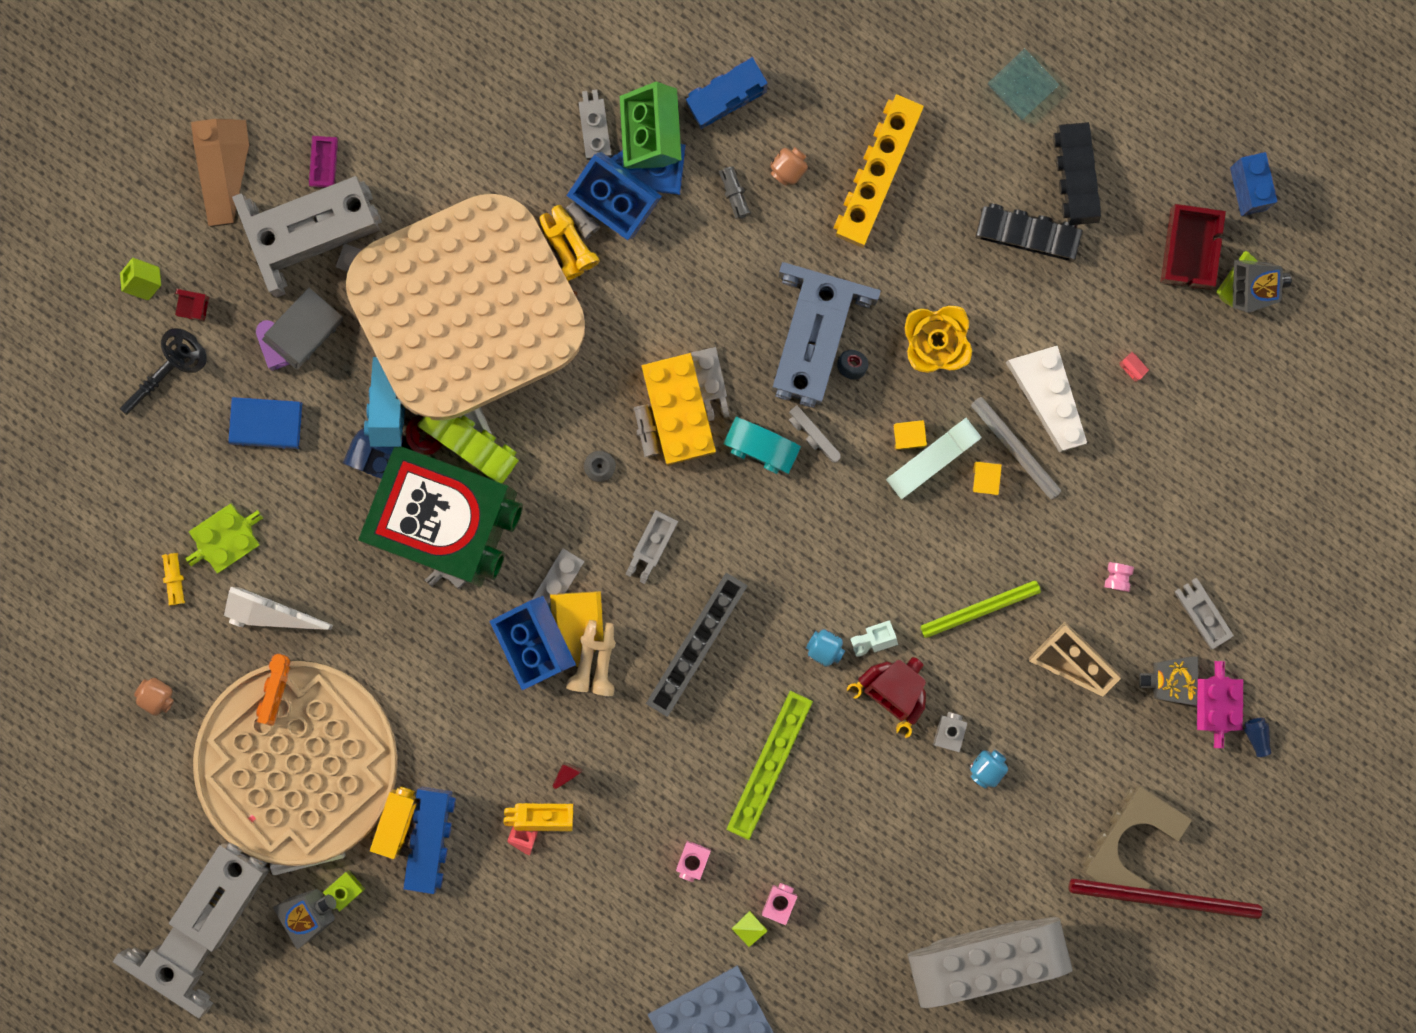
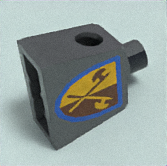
M1234 260L1233 308L1244 312H1252L1279 303L1282 299V288H1289L1291 286L1292 279L1290 274L1283 273L1281 266L1269 262Z
M313 889L289 897L274 906L273 909L296 949H299L316 938L335 920L331 910L336 907V900L329 894L323 897L318 889Z

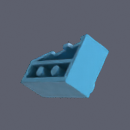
M373 357L371 387H369L370 403H367L368 421L364 422V435L369 436L370 447H401L406 407L395 395L377 357Z

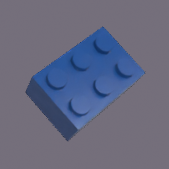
M602 152L593 155L566 195L626 240L635 237L662 197Z
M544 596L530 600L489 621L522 690L576 665Z

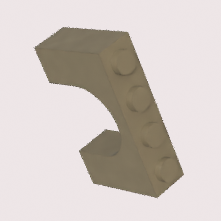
M1137 785L1135 789L1131 787L1123 798L1126 802L1121 811L1119 809L1115 810L1109 820L1112 823L1111 827L1107 832L1104 830L1101 832L1096 840V844H1098L1097 849L1094 853L1089 852L1082 865L1085 866L1083 872L1099 882L1149 889L1151 884L1130 872L1121 863L1118 856V842L1121 835L1129 827L1145 823L1153 825L1174 840L1179 841L1192 819ZM1131 902L1136 906L1139 905L1138 902Z

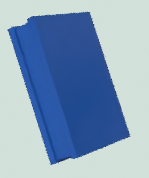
M232 397L229 444L242 445L243 447L283 448L284 450L286 448L299 449L302 403Z

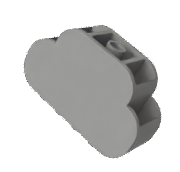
M1058 917L1033 921L1020 920L941 939L933 942L931 946L920 948L907 954L921 1008L948 1005L1050 980L1073 971L1061 921Z

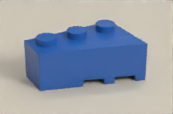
M751 57L725 75L714 78L703 89L699 87L691 91L686 99V104L700 129H703L767 93L768 83L754 58Z

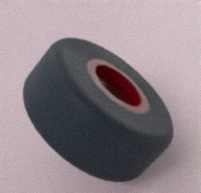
M857 350L844 351L837 362L839 372L851 380L862 378L869 366L866 356ZM854 361L857 366L852 365L850 362Z

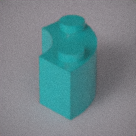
M735 417L723 443L732 449L731 454L741 459H745L748 456L765 464L763 468L774 474H777L778 471L789 474L801 448L800 445L774 432L738 417Z

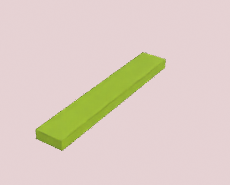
M789 691L726 830L750 840L813 701Z

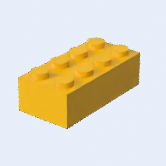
M691 353L641 365L666 465L715 454L716 450Z

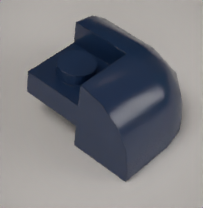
M362 428L352 439L343 464L382 479L394 447H370L369 436L364 435V428ZM406 434L402 435L401 447L405 446Z

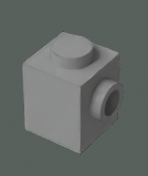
M948 712L947 717L941 715L933 745L960 752L967 727V722L962 721L963 716Z

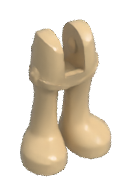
M589 620L585 633L581 636L580 640L582 651L577 672L568 679L566 688L577 692L589 691L594 650H599L591 692L602 696H613L614 685L608 679V667L612 649L616 644L614 640V625L606 623L603 632V642L594 641L596 621Z

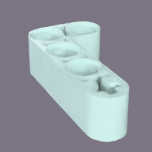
M965 418L888 477L886 481L900 499H903L982 437L970 421Z

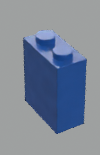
M1266 152L1242 157L1230 167L1241 216L1264 212L1278 202Z

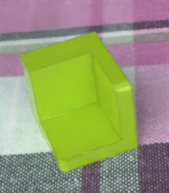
M132 257L120 272L121 291L144 300H150L161 286L159 267Z

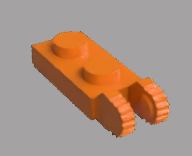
M278 653L272 656V661L269 663L271 676L265 681L264 692L266 693L264 700L259 703L256 712L257 722L273 726L288 679L289 666L291 665L289 657Z

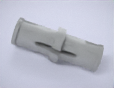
M650 405L634 407L638 424L637 436L641 438L644 457L659 455L660 451L655 435L657 428L653 426Z

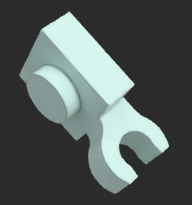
M890 620L866 628L867 634L851 638L856 656L866 654L871 647L874 652L898 645Z

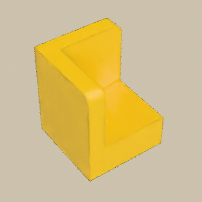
M924 420L894 424L895 450L927 446Z
M975 462L973 473H975L973 492L997 496L999 494L1002 465Z

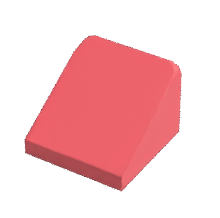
M1133 352L1120 362V366L1136 382L1149 371Z

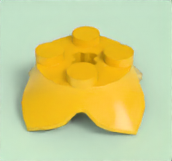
M946 306L936 312L928 309H918L908 314L905 323V335L909 341L907 356L913 369L919 372L931 373L938 369L958 370L970 363L972 348L966 338L969 320L964 308ZM938 334L943 337L941 342L944 345L941 347L939 345L937 347L932 344V335L936 337Z

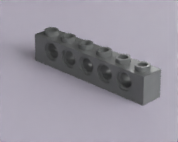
M725 573L646 702L648 706L666 717L669 716L747 588L746 584Z

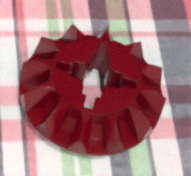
M416 416L408 422L407 428L404 431L406 434L405 443L409 444L412 451L423 455H431L440 449L442 443L428 433L426 434L428 441L423 440L419 442L421 435L418 431L423 432L424 430L418 427L417 424L423 416Z

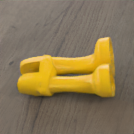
M556 205L552 208L553 217L549 213H545L540 216V222L545 238L549 239L557 251L563 264L561 269L567 281H570L584 274V271L594 268L600 260L583 243L574 227V221L561 205ZM564 234L570 242L573 250L575 251L577 260L574 258L572 252L568 248L563 238Z

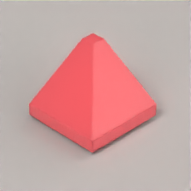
M513 826L507 842L521 852L530 855L538 831L514 830Z

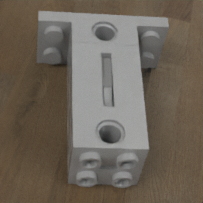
M356 176L262 213H259L256 203L252 202L251 198L247 199L242 193L232 197L267 289L276 298L285 295L284 288L287 287L283 273L279 272L280 269L344 245V243L347 244L380 231L378 224L382 223L377 208L375 209L374 205L369 203V200H372L373 197L368 185H366L365 181L360 182ZM361 204V208L357 212H352L355 205ZM275 237L274 243L267 246L269 239Z

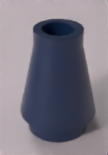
M1263 717L1246 721L1244 731L1255 750L1256 756L1264 757L1270 755L1272 752L1270 749L1269 723H1266Z

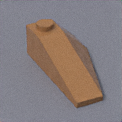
M210 119L191 122L208 226L234 223L237 209L232 197L240 194L249 149L246 120Z

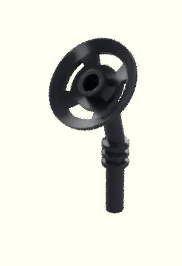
M173 328L164 333L161 338V349L167 361L152 376H147V381L143 380V385L139 384V389L119 408L125 415H128L147 395L150 396L151 391L154 392L155 387H159L161 380L174 367L183 372L196 373L205 366L207 361L206 351L193 334L179 328ZM174 337V340L171 341V342L168 344V346H167V345H166L167 340H168L169 338ZM183 339L192 345L195 349L194 352H191L189 346L182 343ZM195 360H198L197 365L195 367H189L194 363Z

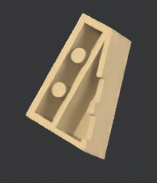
M1066 622L1029 657L1030 662L1073 681V683L1102 697L1121 679L1120 674Z

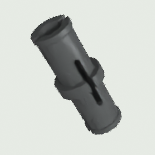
M731 166L720 170L719 175L726 190L725 197L731 203L735 219L745 218L746 215L749 216L751 212L744 197L745 190L740 186L735 168Z

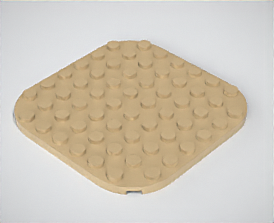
M497 194L474 196L378 239L358 253L347 273L346 290L350 305L395 395L409 411L416 415L429 417L431 420H449L460 417L557 372L574 359L579 352L585 335V320L582 308L536 220L524 205L507 196Z

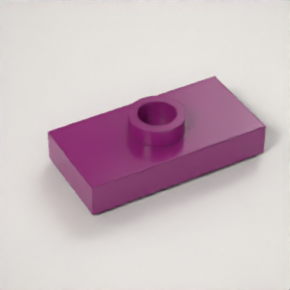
M312 136L309 187L326 188L335 184L338 152L337 137Z

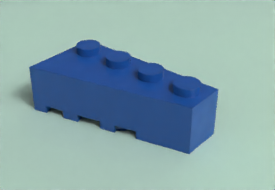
M422 786L417 789L416 798L420 799V803H417L414 810L413 820L416 827L415 829L413 828L410 838V849H412V852L408 855L403 889L435 894L436 889H441L444 874L439 873L441 863H445L448 848H443L445 838L450 837L452 823L448 822L449 812H454L456 798L452 797V791Z

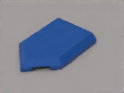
M681 144L682 160L665 167L624 168L623 150L611 158L654 191L680 195L685 144Z

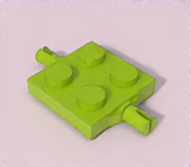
M230 503L188 531L196 542L198 550L186 557L187 562L197 557L189 563L192 567L204 558L211 564L216 573L221 572L260 545L253 535L251 526L264 519L263 516L260 515L252 520L260 514L256 510L245 518Z

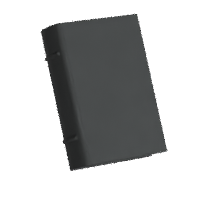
M308 288L264 334L262 341L295 369H299L310 359V356L336 331V328L343 322V317L314 291Z

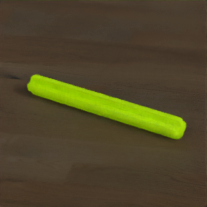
M1032 581L921 625L922 634L925 638L931 637L1037 595L1041 592L1040 586L1037 581Z

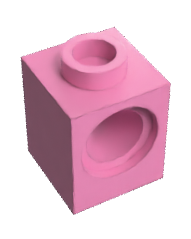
M686 841L676 871L680 872L679 877L694 882L695 878L700 880L711 849ZM696 856L700 860V865L696 869H689L685 864L687 857Z
M780 883L779 887L773 885L762 911V916L786 925L797 899V894L793 893L794 888ZM777 896H784L788 900L785 908L777 909L774 907L773 901Z

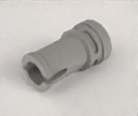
M572 202L565 208L585 240L592 236L590 234L592 231L595 233L600 229L599 224L592 217L589 218L576 202Z

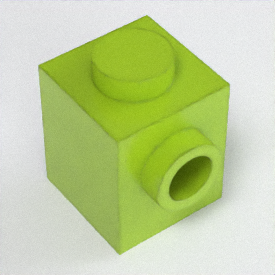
M348 870L323 893L325 896L329 894L334 897L336 907L333 910L337 908L340 912L361 894L365 888Z

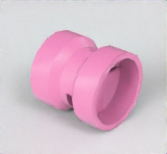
M1109 562L1107 570L1110 575L1105 580L1104 587L1129 592L1131 585L1129 577L1133 575L1134 567Z

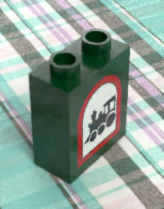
M394 447L358 541L482 587L485 578L495 580L501 570L505 552L496 548L503 530L513 532L516 529L522 514L523 504L515 501L518 492L505 484L407 448Z

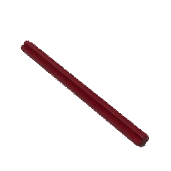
M1071 879L1068 890L1072 894L1260 919L1263 911L1262 906L1259 904L1080 879Z

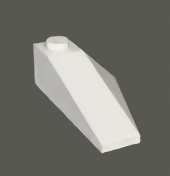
M231 587L229 590L224 616L230 618L229 623L243 628L245 624L331 630L333 627L332 624L242 588Z

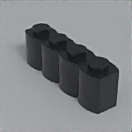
M1089 122L1061 124L1058 126L1057 133H1053L1054 148H1059L1060 156H1056L1057 171L1062 172L1063 179L1059 180L1060 195H1064L1066 203H1062L1063 218H1067L1068 225L1099 223L1101 207Z
M990 203L988 207L984 206L982 208L975 236L976 239L1070 262L1075 261L1083 231L1077 228L1078 225H1068L1066 221L1062 225L1053 223L1052 218L1041 215L1038 216V219L1028 216V212L1014 209L1013 213L1003 210V206Z

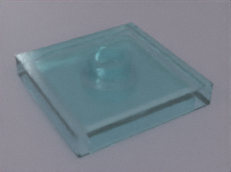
M1025 48L987 84L1021 120L1028 116L1059 86L1055 79Z

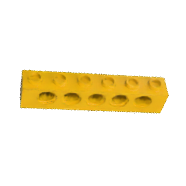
M897 94L893 101L888 99L883 111L887 115L883 124L878 123L873 134L877 138L874 147L869 145L863 157L867 161L864 170L859 168L853 182L857 184L854 193L848 192L843 204L847 207L844 216L839 214L833 229L837 230L836 237L864 248L921 115L923 105ZM900 119L904 127L901 130H895L891 127L890 121ZM883 142H890L894 146V151L885 153L881 150L880 145ZM873 165H880L884 169V174L874 176L870 168ZM863 188H870L874 192V197L869 200L864 199L860 191ZM854 211H860L864 215V220L856 223L852 221L850 214Z

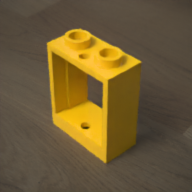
M400 787L389 792L370 852L391 859H395L400 855L419 799L414 796L415 791Z

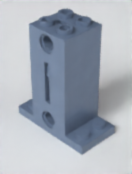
M782 262L778 278L783 279L782 283L785 285L797 287V284H801L802 287L772 391L776 392L775 397L787 401H790L791 397L801 400V405L814 408L816 404L820 405L823 400L851 299L856 300L855 305L870 308V305H876L881 290ZM821 292H828L832 299L830 301H823L819 294ZM803 379L807 387L802 390L797 389L793 381Z

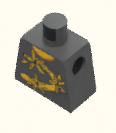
M1190 656L1153 663V673H1139V688H1154V699L1197 705L1198 657Z

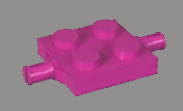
M1214 661L1215 676L1208 679H1198L1197 730L1214 733L1213 748H1225L1224 733L1231 730H1243V679L1225 677V661Z

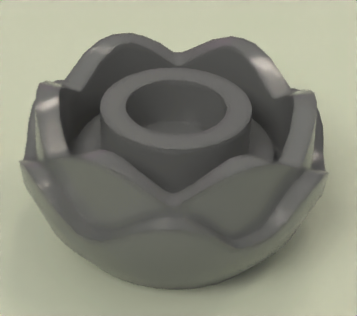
M602 450L590 453L584 462V471L594 482L609 480L616 468L613 457L608 452ZM602 464V468L599 469L597 465Z

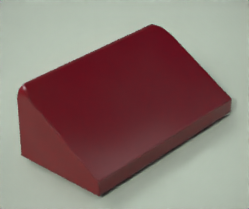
M568 762L564 763L552 785L553 788H559L579 775L583 770Z

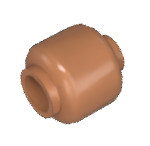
M796 147L793 150L783 148L770 164L773 170L771 175L785 186L788 183L796 184L808 168L807 163L804 161L806 155Z
M157 678L144 679L134 694L137 697L136 704L154 716L162 711L167 713L174 703V700L171 698L172 688Z

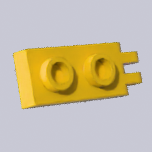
M518 803L515 804V808L504 809V816H506L504 818V825L514 826V830L573 831V804Z

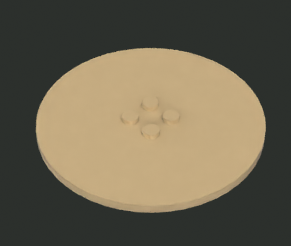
M290 661L288 679L273 726L257 722L258 717L256 716L258 705L260 702H263L266 693L264 692L265 681L271 676L269 665L239 678L217 698L206 714L198 732L193 756V773L197 795L205 814L215 829L229 843L239 847L245 854L264 862L286 866H302L323 862L343 854L357 845L373 830L380 821L389 792L394 790L398 769V755L394 733L388 717L378 701L362 684L349 675L326 665L305 661ZM251 815L256 818L253 822L248 819Z

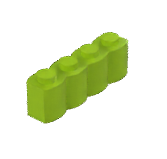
M462 415L461 418L457 417L449 420H431V418L425 416L421 418L417 424L418 427L496 482L503 483L519 461L515 457L517 453L506 444L502 447L494 442L496 439L494 435L485 429L482 432L476 430L473 427L476 423L465 415Z

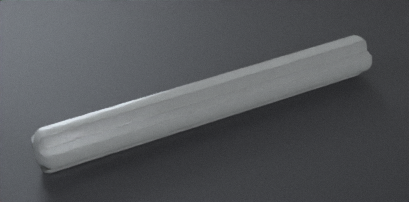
M982 397L975 400L971 405L972 408L1050 499L1058 496L1061 493V489Z

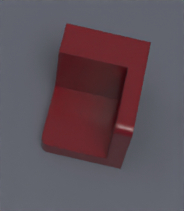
M176 289L175 294L179 297L175 315L205 322L210 297L206 294Z

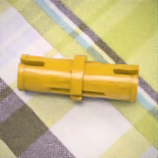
M178 553L162 555L165 571L163 583H166L168 604L169 606L184 604L181 582L184 578L183 575H180Z

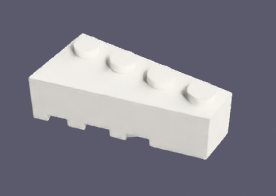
M1058 346L1008 360L1006 362L1008 368L1014 375L1058 451L1062 452L1086 444L1087 441Z

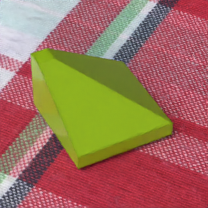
M750 911L731 928L748 947L768 931Z

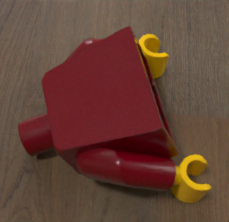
M911 657L907 664L898 659L894 663L886 661L873 665L858 678V683L850 684L847 687V691L852 686H856L859 689V693L854 698H858L863 692L862 688L865 687L864 692L901 721L896 727L897 733L901 727L905 726L909 729L904 736L908 738L912 733L911 725L916 724L926 708V691L924 689L926 681L918 674L924 665L915 657Z

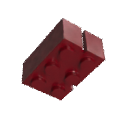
M1175 204L1170 208L1160 283L1184 286L1188 283V287L1211 290L1216 287L1222 239L1218 237L1223 234L1226 211Z

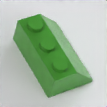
M656 81L621 95L620 112L624 168H657L681 161L677 88Z

